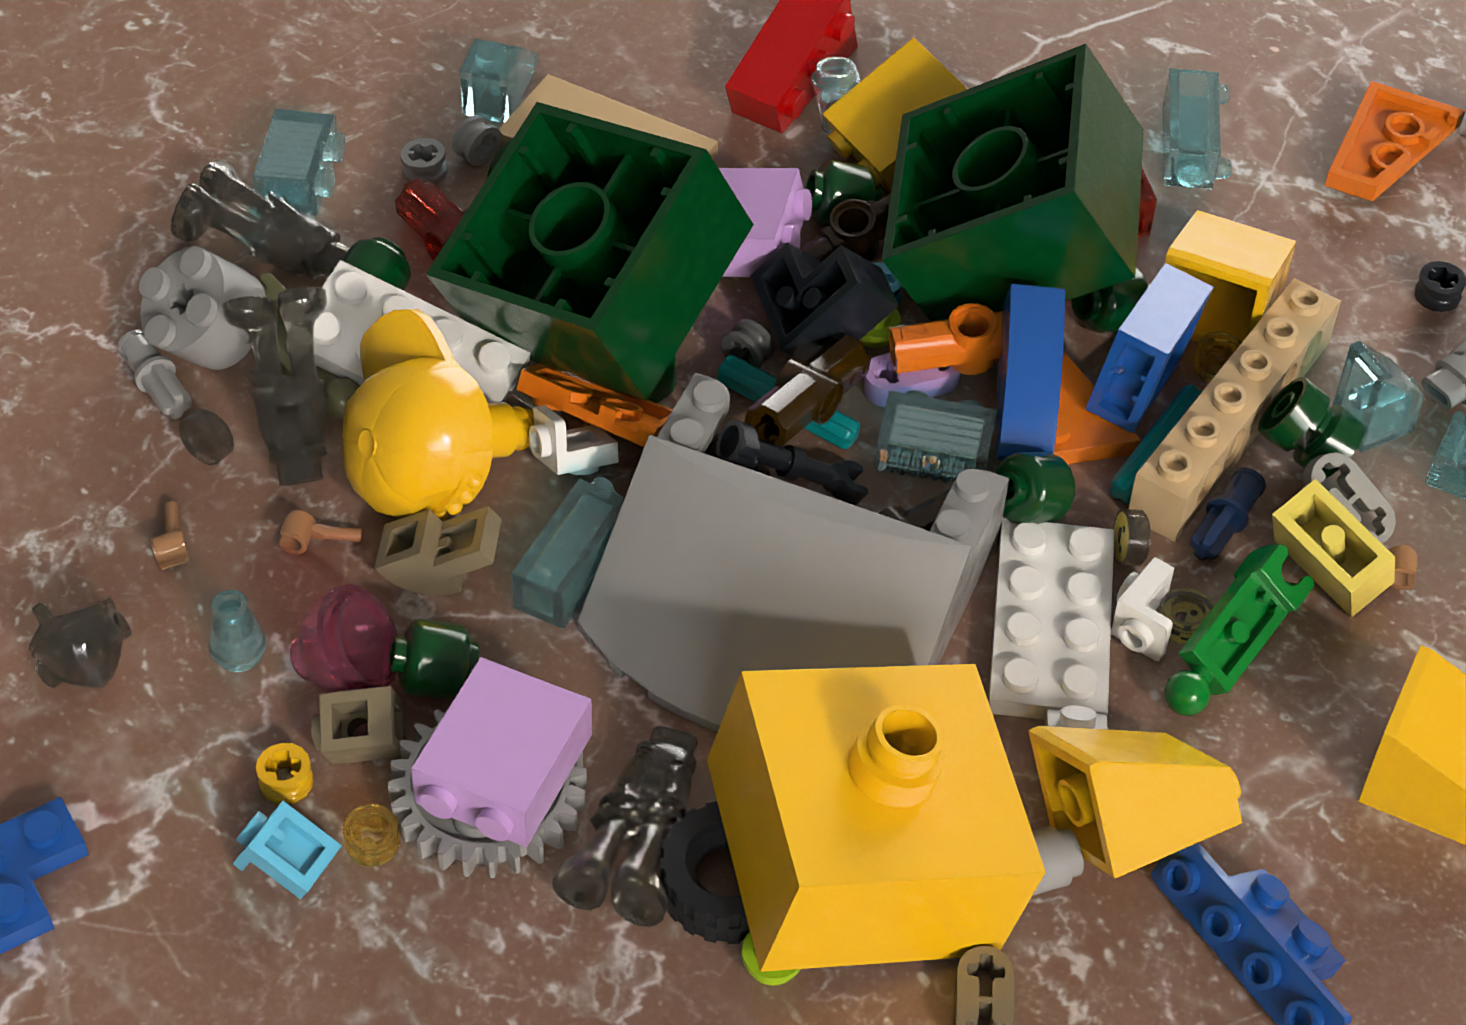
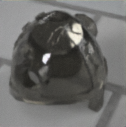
M111 596L101 599L90 607L55 617L46 603H39L34 606L32 611L39 622V627L29 644L28 652L36 661L35 668L42 681L52 688H55L62 682L87 688H102L106 686L115 675L114 673L121 656L122 641L132 634L128 622L116 610Z

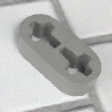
M1338 452L1319 455L1310 460L1304 469L1302 477L1303 486L1306 487L1314 479L1319 483L1323 482L1326 477L1322 470L1323 467L1326 469L1338 467L1342 474L1338 476L1337 483L1347 495L1344 497L1337 488H1329L1327 490L1359 522L1362 519L1353 508V503L1362 512L1374 510L1377 517L1374 518L1372 524L1376 531L1369 532L1381 543L1387 541L1395 529V512L1359 466L1350 457Z

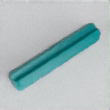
M729 355L720 364L717 380L726 387L754 402H757L774 387L777 377L735 355ZM837 410L826 424L819 425L812 421L804 429L843 450H847L858 439L861 425L854 418Z
M1193 384L1182 388L1112 478L1110 493L1113 498L1121 499L1125 504H1130L1136 473L1203 390H1198Z

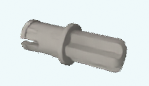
M132 330L123 335L118 341L117 346L120 349H117V351L134 372V382L137 388L151 396L162 414L169 415L172 419L182 417L183 412L191 408L192 400L175 376L176 368L174 363L168 357L162 356L155 346L145 340L143 330Z

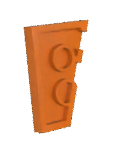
M1371 81L1328 171L1325 186L1373 202L1461 126L1466 110Z
M1063 351L1054 454L1063 458L1067 464L1130 456L1140 444L1141 439L1135 432L1133 434L1085 409L1094 385ZM996 359V360H995V362H996V364H997V367H998V361H999V359Z
M541 363L522 369L516 390L531 396L532 403L537 406L546 405L551 410L564 411L588 424L600 427L642 447H645L649 435L658 436L673 411L669 407L631 396Z

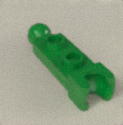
M1270 544L1252 551L1233 574L1235 577L1233 583L1178 652L1191 670L1178 671L1168 679L1164 688L1165 700L1169 708L1175 713L1184 716L1197 715L1207 708L1211 693L1213 695L1228 693L1288 612L1296 611L1313 589L1314 580L1310 576L1301 577L1298 583L1287 582L1283 579L1281 568L1288 556V549L1285 545Z

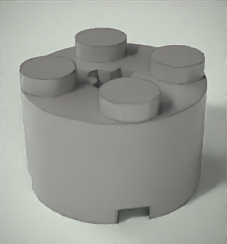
M192 246L173 253L158 267H152L145 271L139 282V292L143 296L140 315L145 340L157 348L207 369H226L243 359L253 346L247 341L252 335L255 326L262 329L266 318V295L261 282L243 268L198 246Z

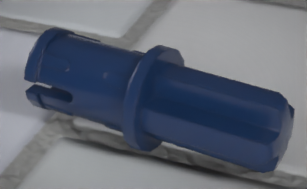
M1247 467L1238 468L1222 493L1209 500L1205 509L1206 516L1189 540V545L1195 550L1194 555L1201 560L1205 557L1211 560L1217 559L1232 536L1245 529L1249 520V511L1266 489V482L1257 471Z

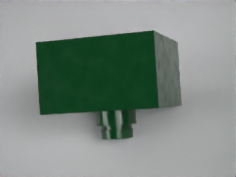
M1087 44L902 114L882 261L930 322L949 319L954 309L967 303H978L987 306L993 312L1003 311V302L1011 284L1065 289V301L1135 278L1144 129Z
M536 102L425 275L464 321L530 352L531 361L647 401L754 224L707 149Z

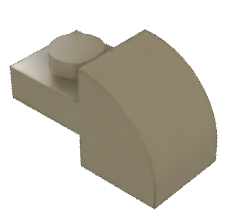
M489 506L444 522L430 509L384 524L374 569L392 584L411 592L430 595L460 593L465 573L493 564L502 519Z

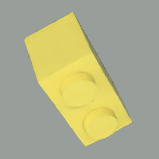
M1316 479L1272 514L1274 541L1277 544L1285 545L1288 549V555L1351 618L1394 583L1395 556Z

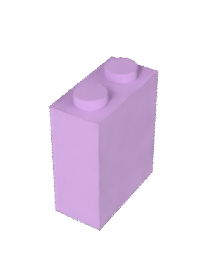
M719 168L754 224L722 277H751L750 275L787 242L800 249V231L803 222L810 219L812 197L810 191L803 188L799 169Z
M480 657L411 768L415 803L421 805L425 811L437 818H453L476 827L490 839L495 841L509 840L527 848L592 736L591 699Z

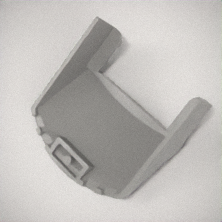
M695 372L658 436H648L578 619V630L588 644L593 642L609 659V668L618 676L623 678L627 675L647 689L650 700L684 719L715 732H718L741 671L939 665L1000 536L1009 478L985 470L966 469L958 474L930 531L704 454L729 411L730 394L725 385L720 381Z

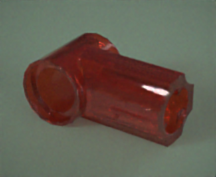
M419 177L405 184L403 191L395 199L396 213L424 239L426 249L433 261L468 209L461 210L431 181L424 182Z

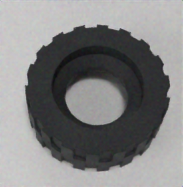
M717 801L705 803L703 808L697 810L693 808L686 812L685 817L680 822L676 820L669 829L668 838L663 840L660 858L661 897L663 904L667 903L671 918L675 922L679 921L684 926V930L693 936L694 934L704 937V941L712 943L726 941L728 944H740V941L744 940L750 932L741 895L732 897L715 895L701 884L697 873L699 863L707 853L718 848H729Z

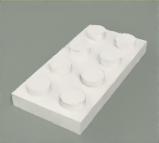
M341 260L287 339L288 352L338 377L352 379L361 386L364 382L360 361V342L363 334L381 316L393 310L419 309L432 318L443 334L455 361L477 381L487 403L507 401L519 381L521 370L527 368L531 354Z
M1006 518L1002 519L988 696L992 714L1046 720L1047 708L1061 710L1066 706L1078 705L1088 707L1098 714L1108 715L1114 529L1049 522L1015 524Z

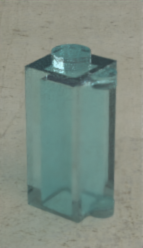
M1169 69L1162 105L1163 185L1213 189L1215 179H1225L1232 174L1231 161L1220 157V105L1229 101L1230 89L1227 85L1219 83V72Z
M596 477L592 483H589L579 478L511 573L515 609L563 630L565 629L589 593L625 497L614 491V487L609 480L603 477Z

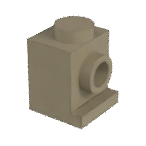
M391 686L319 694L320 714L312 716V739L316 750H321V753L333 765L389 758L393 760L401 759L399 743L401 740H406L405 708L403 700ZM368 724V735L353 737V733L358 726Z

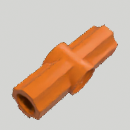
M967 303L954 309L949 319L889 327L888 343L894 373L899 374L951 366L957 372L966 375H977L986 372L992 367L994 361L1000 358L1002 353L1003 311L993 312L987 306L978 303Z

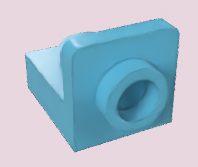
M282 801L269 817L258 811L242 830L235 841L245 848L232 864L243 871L252 862L297 898L301 899L310 890L342 845L285 801Z

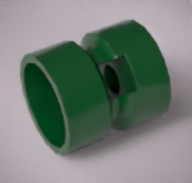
M1299 377L1291 381L1274 397L1260 419L1258 430L1262 436L1281 451L1288 452L1294 450V461L1305 469L1310 460L1323 454L1338 452L1351 458L1364 437L1365 426L1341 405L1329 407V396L1306 377ZM1323 467L1322 470L1325 473V478L1333 475L1339 468L1326 469Z

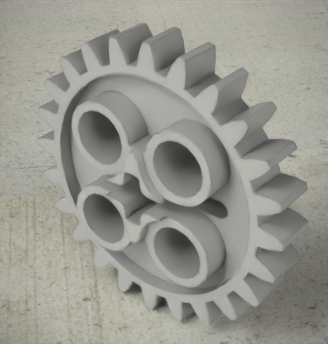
M439 709L434 711L435 727L433 729L421 723L414 725L416 742L401 740L399 743L401 759L391 760L392 780L388 781L394 823H401L402 838L405 843L417 841L418 856L423 859L438 851L439 869L444 871L457 859L462 861L464 877H469L478 863L485 864L489 877L495 878L499 863L507 861L510 868L516 874L521 873L522 856L528 855L534 861L541 864L544 862V843L561 850L564 847L563 830H577V812L585 811L587 769L583 768V752L526 848L509 840L495 841L490 839L476 827L456 819L437 818L425 811L421 805L415 803L411 768L444 717V712Z

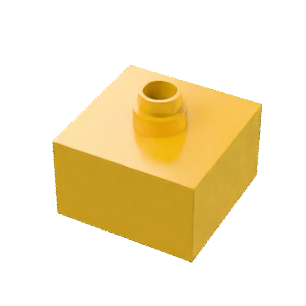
M976 664L741 671L708 755L707 763L760 972L961 958L966 951L977 946H990L1001 950L1046 871Z

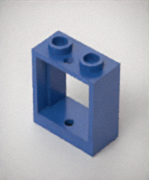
M1165 263L1118 329L1085 409L1134 434L1179 366L1214 287Z

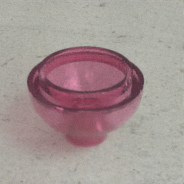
M353 584L340 585L318 596L309 607L301 622L299 636L295 637L291 643V663L301 678L308 681L313 680L326 693L392 686L396 672H389L388 659L392 639L394 636L398 637V634L386 608L369 591Z

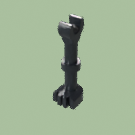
M739 420L729 421L723 427L716 445L717 458L748 469L750 467L754 468L757 463L775 469L777 475L792 481L800 477L820 484L826 491L832 493L836 499L855 506L869 493L868 488L853 482L864 471L860 464L852 460L827 464L807 457L805 451L796 446L786 445L781 448L758 439L755 427Z

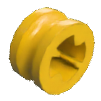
M293 743L275 744L265 749L257 759L256 773L259 787L267 800L275 804H280L282 801L292 804L306 797L312 789L314 778L308 753L302 747ZM284 767L292 768L291 779L278 780V769Z

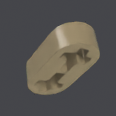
M977 946L966 951L960 958L955 980L954 1025H977L979 1017L989 1018V1025H1015L1014 966L1007 954L998 948ZM978 970L990 971V978L993 981L990 997L979 996L980 981L976 977Z

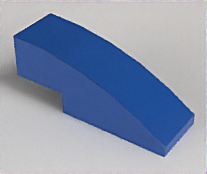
M1011 284L1003 302L1002 353L998 361L997 461H1003L1004 458L1016 452L1054 453L1063 362L1065 289Z

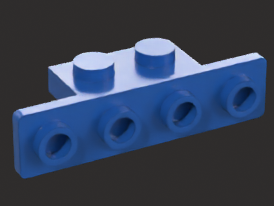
M1199 842L1161 858L1151 872L1152 880L1277 1025H1349L1351 1023L1352 1017L1349 1012L1321 982V980L1332 978L1346 960L1331 944L1330 936L1325 929L1310 920L1293 902L1287 887L1278 878L1268 874L1265 869L1228 876Z

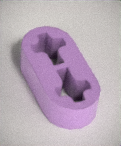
M889 352L871 359L868 374L864 376L863 390L867 399L873 404L886 408L897 407L954 391L959 385L961 373L951 366L897 374L893 371Z

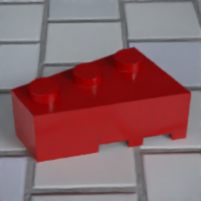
M779 0L725 85L732 113L782 134L801 115L803 109L857 49L858 43L854 26L855 17L852 15L850 0Z

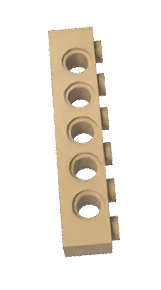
M1295 278L1290 282L1136 473L1127 513L1128 518L1176 542L1260 434L1258 430L1260 419L1274 397L1291 381L1304 377L1329 345L1341 300Z

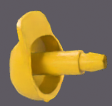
M419 309L393 310L381 316L363 334L360 342V361L364 382L346 403L342 432V462L352 488L375 511L397 518H404L430 509L441 521H445L450 514H460L463 508L471 503L482 489L490 471L492 458L508 457L515 450L521 451L530 447L528 434L529 428L534 425L533 410L519 406L512 408L505 402L487 403L477 381L455 361L443 334L432 318Z

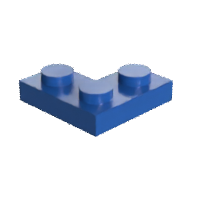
M61 797L0 824V954L55 929L51 916L33 881L89 855L86 843Z

